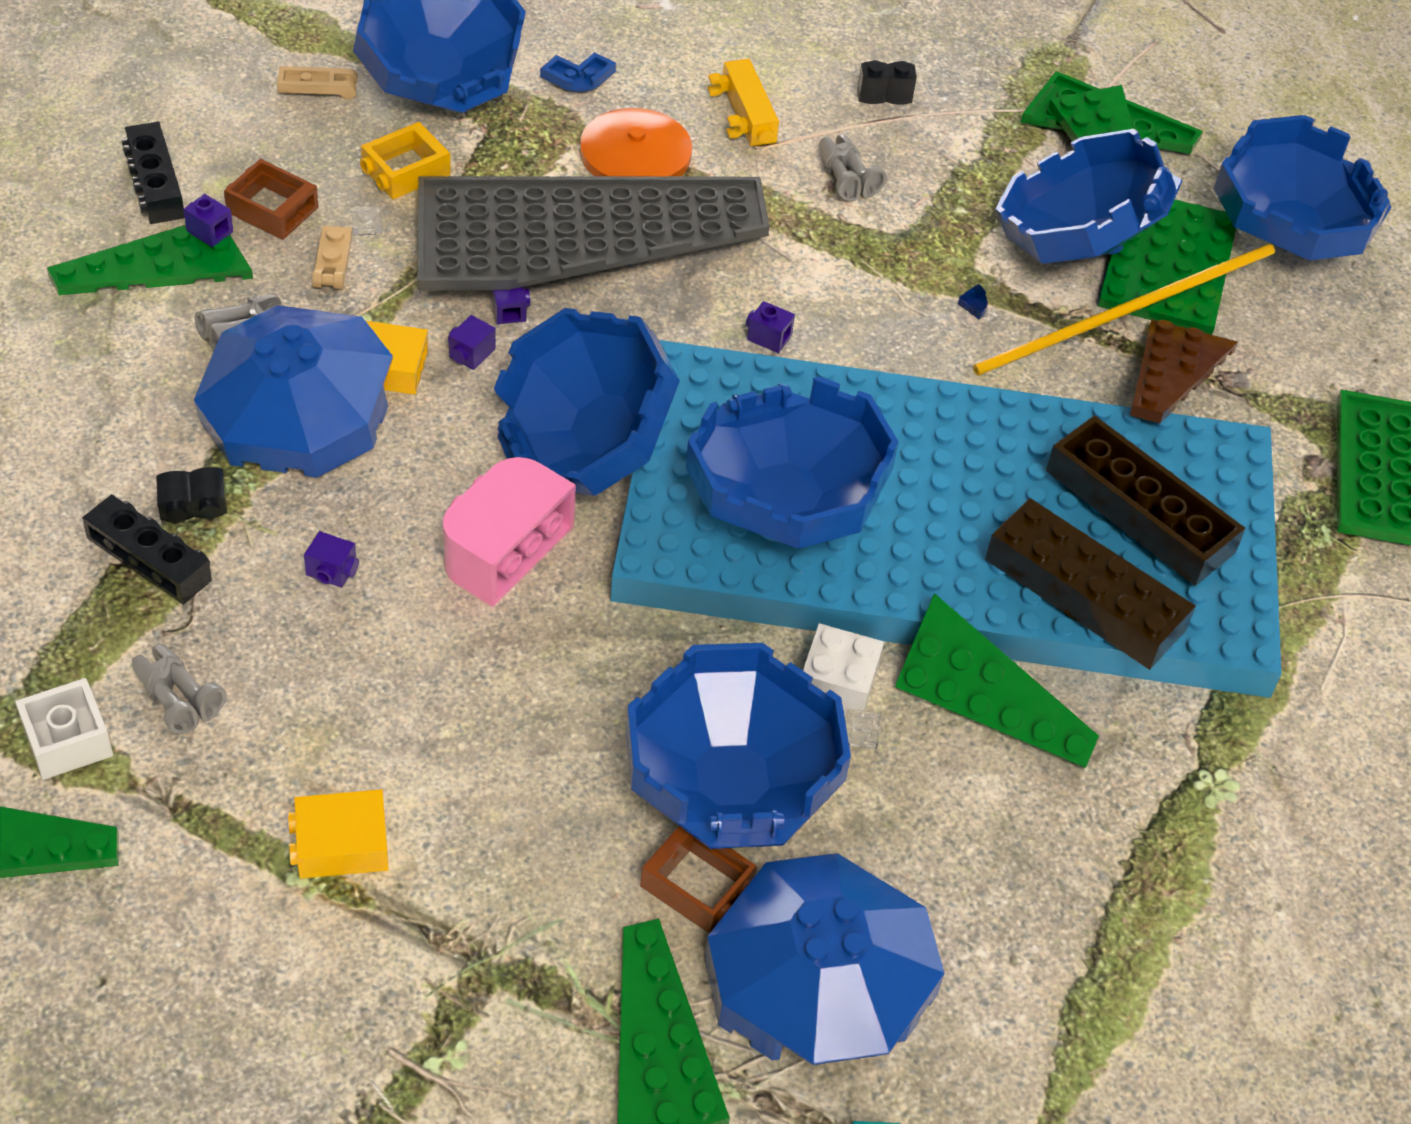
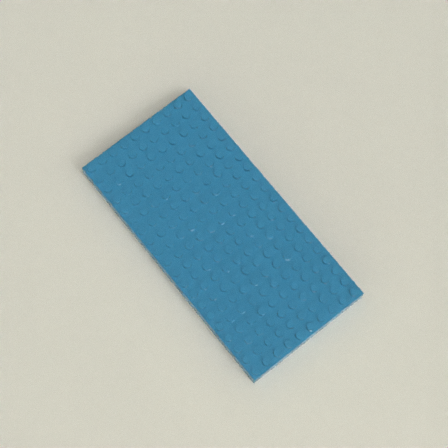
M659 340L680 382L650 461L632 473L612 573L611 602L816 631L820 623L880 641L913 645L935 593L1011 660L1271 698L1282 675L1271 427L1174 413L1169 414L1161 423H1156L1130 416L1131 407ZM819 376L839 383V391L856 396L858 391L870 394L899 441L893 469L861 532L800 549L710 516L686 469L688 440L692 433L697 432L701 426V418L710 403L717 402L718 411L722 403L732 399V395H741L753 391L758 395L763 393V389L777 386L780 383L784 386L789 385L792 393L810 399L813 378ZM1092 416H1097L1243 525L1246 529L1236 553L1198 585L1194 586L1047 473L1046 468L1053 445ZM1029 498L1196 605L1185 633L1150 670L985 560L991 535Z

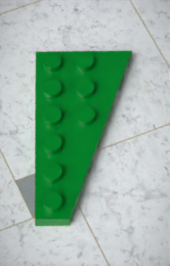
M1055 71L1023 112L1021 122L1064 130L1048 108L1050 99L1097 90L1099 88ZM1126 100L1132 127L1139 132L1141 140L1148 137L1156 142L1160 149L1191 154L1201 140L1202 130Z
M1122 85L1050 99L1048 108L1072 142L1084 136L1133 129Z
M186 225L47 267L48 276L58 295L97 292L100 287L116 286L117 290H128L129 285L145 284L146 288L194 284L197 279L214 278V282L226 281L225 277L242 276V280L253 279L252 269L231 235H228L218 244L211 247L187 232Z
M934 593L895 687L1086 768L1099 735Z
M0 806V878L119 866V833L117 827Z
M659 918L623 927L617 1124H729L730 1117Z

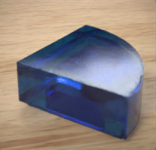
M977 284L959 297L958 305L979 320L986 313L988 301L985 289L980 284Z

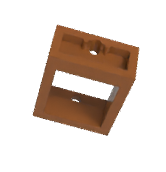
M261 158L251 167L247 168L239 178L230 183L224 190L226 207L231 209V215L282 240L319 208L317 185ZM264 187L287 198L275 211L250 199Z
M679 826L642 867L640 887L710 934L755 877L757 865L731 848L710 849ZM689 852H692L735 881L733 886L713 909L667 879L668 875Z

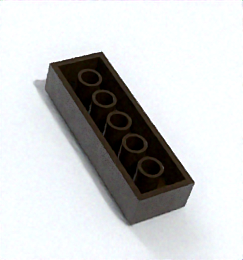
M1092 416L1052 447L1046 468L1047 473L1194 586L1198 585L1236 553L1246 529L1243 525L1097 416Z
M1031 498L991 535L985 557L986 561L1149 670L1188 628L1196 605Z

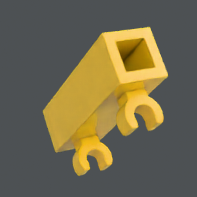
M750 58L724 62L723 75L719 73L709 74L710 83L715 84L707 86L710 96H718L725 91L736 114L727 117L730 125L729 128H726L728 137L734 139L745 133L750 146L777 143L779 120Z

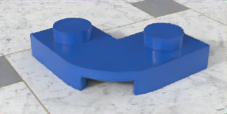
M594 52L578 66L555 55L540 68V77L569 91H590L599 87L616 72V62Z

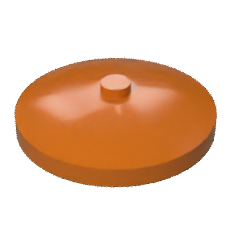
M622 108L606 112L593 119L586 126L581 136L580 155L584 166L593 176H683L691 163L692 142L686 129L668 115L643 108Z

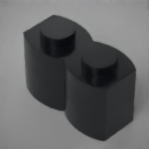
M878 60L861 63L857 86L859 102L866 104L887 102L896 105L912 103L917 79L915 64L906 61L887 64Z
M203 467L191 472L168 471L156 476L157 506L162 521L177 523L193 517L212 519L228 513L223 468Z

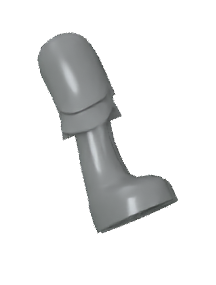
M838 135L836 144L829 137H824L820 140V153L825 161L826 168L829 170V174L832 175L834 173L837 179V193L844 200L855 201L859 198L860 193H862L864 198H870L880 192L885 186L887 175L884 170L879 166H872L866 169L859 157V151L846 135Z
M276 294L253 296L252 298H247V303L242 305L198 311L194 316L195 324L203 340H210V346L214 352L223 331L272 307L285 305H281V300Z
M158 643L151 648L156 660L152 664L141 654L133 657L132 667L136 676L145 686L146 692L150 694L154 702L159 700L165 708L164 721L172 733L184 734L193 731L198 726V715L203 721H210L224 706L227 699L226 691L214 682L207 683L201 687L187 672L184 662L167 646ZM174 684L181 690L189 702L180 700L172 691Z

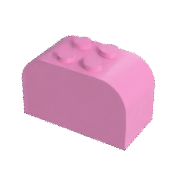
M522 457L502 460L483 476H478L463 495H458L453 500L443 518L444 567L448 577L455 584L490 606L496 605L574 527L576 485L539 462Z

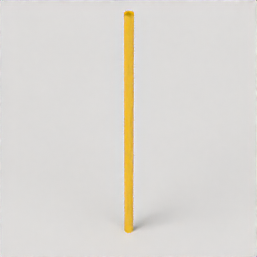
M1269 243L974 364V373L977 376L1273 255L1275 253L1274 246Z

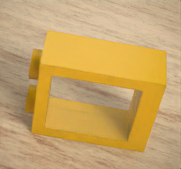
M420 122L361 145V169L366 175L369 174L376 182L378 188L381 191H385L392 200L417 190L419 176L451 175L450 152ZM410 150H414L422 159L396 171H393L384 162Z

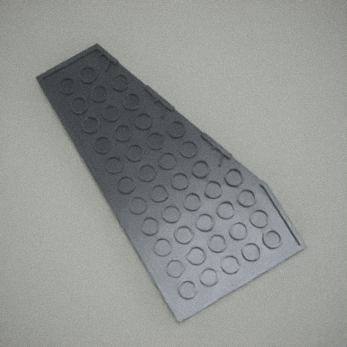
M419 176L418 290H511L769 236L770 226L761 177Z

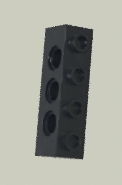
M160 122L125 127L127 139H121L125 157L130 156V158H127L130 175H136L132 177L135 193L141 194V196H138L141 214L147 213L150 224L184 219L182 194Z
M111 494L82 517L88 540L182 605L187 603L212 581L210 561L202 551H195L186 545L177 534H170L161 528L156 520L143 516L128 501H121Z

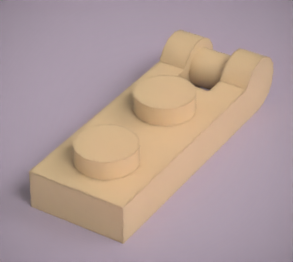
M279 66L277 89L278 93L340 95L344 99H352L356 96L358 74L355 70L349 68Z
M322 226L315 270H313L312 275L313 288H323L324 285L333 286L334 289H344L353 237L352 227Z

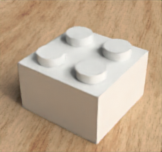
M819 623L803 671L813 677L812 684L824 693L832 690L842 698L844 713L863 718L879 667L884 641Z
M86 678L15 701L24 732L42 780L113 756L107 729Z

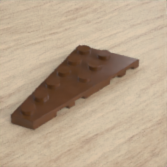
M1151 319L1130 416L1161 423L1175 410L1180 400L1184 401L1191 390L1197 389L1213 373L1217 365L1225 362L1228 354L1232 355L1235 352L1238 341L1203 333L1200 329L1193 327L1184 328L1176 326L1167 320L1157 321Z

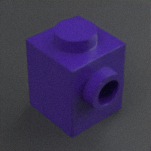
M203 194L183 209L186 231L211 247L234 232L231 209L206 194Z
M520 287L511 290L491 291V301L497 325L527 322V307L531 305L529 289Z
M763 301L757 310H752L747 317V340L779 354L793 334L795 314Z
M470 315L449 333V357L455 362L475 370L496 349V328Z
M322 531L317 533L304 553L306 575L324 584H332L342 588L347 579L356 574L359 567L355 543Z

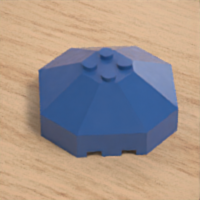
M364 0L353 52L385 93L464 113L508 92L526 11L517 0Z
M1306 115L1253 120L1245 136L1242 135L1233 147L1229 158L1226 157L1222 162L1214 186V191L1233 226L1307 260L1363 254L1392 207L1387 197L1388 191L1382 186L1378 178L1373 177L1374 171L1368 160L1360 158L1355 163L1343 159L1351 138L1349 133L1332 126L1329 127L1327 132L1313 126L1315 119Z
M1134 129L1084 136L1071 142L1073 150L1060 157L1058 152H1054L1038 161L1039 170L1026 177L1025 173L1021 171L1014 175L995 209L1006 237L1041 264L1093 258L1104 254L1120 252L1125 243L1168 215L1182 184V179L1172 174L1169 168L1164 166L1156 142L1148 137L1141 140L1139 132Z
M277 305L221 333L195 395L194 403L202 426L230 465L243 467L244 462L259 463L261 470L286 473L288 468L303 470L305 476L319 477L374 448L377 440L376 431L378 425L383 423L388 409L383 384L393 355L362 316Z
M564 308L512 342L508 352L512 357L508 370H501L494 386L495 393L509 406L505 418L498 422L497 428L499 432L497 437L507 459L522 457L535 460L576 485L575 493L596 496L650 461L680 380L657 336L641 317L629 315L627 320L619 319L613 313L591 311L590 315L580 314L576 309Z
M819 376L813 378L810 399L792 393L789 385L784 386L780 383L777 386L763 389L762 394L756 395L755 391L741 395H732V399L722 403L718 411V403H710L701 418V426L697 432L692 433L688 440L686 469L710 516L800 549L861 532L893 469L899 441L870 394L858 391L856 396L839 391V383Z
M763 642L692 645L684 653L683 660L674 669L671 666L668 667L651 683V690L641 699L636 697L627 708L626 737L631 790L710 849L783 846L838 790L847 778L851 753L842 698L832 690L824 693L812 684L813 677L790 662L787 666L773 657L774 650Z
M838 853L766 862L708 935L704 957L718 1025L729 1033L735 1030L751 1040L750 1046L771 1060L780 1059L782 1046H784L812 1065L888 1055L897 1042H905L919 1023L923 1012L937 997L945 974L926 907Z

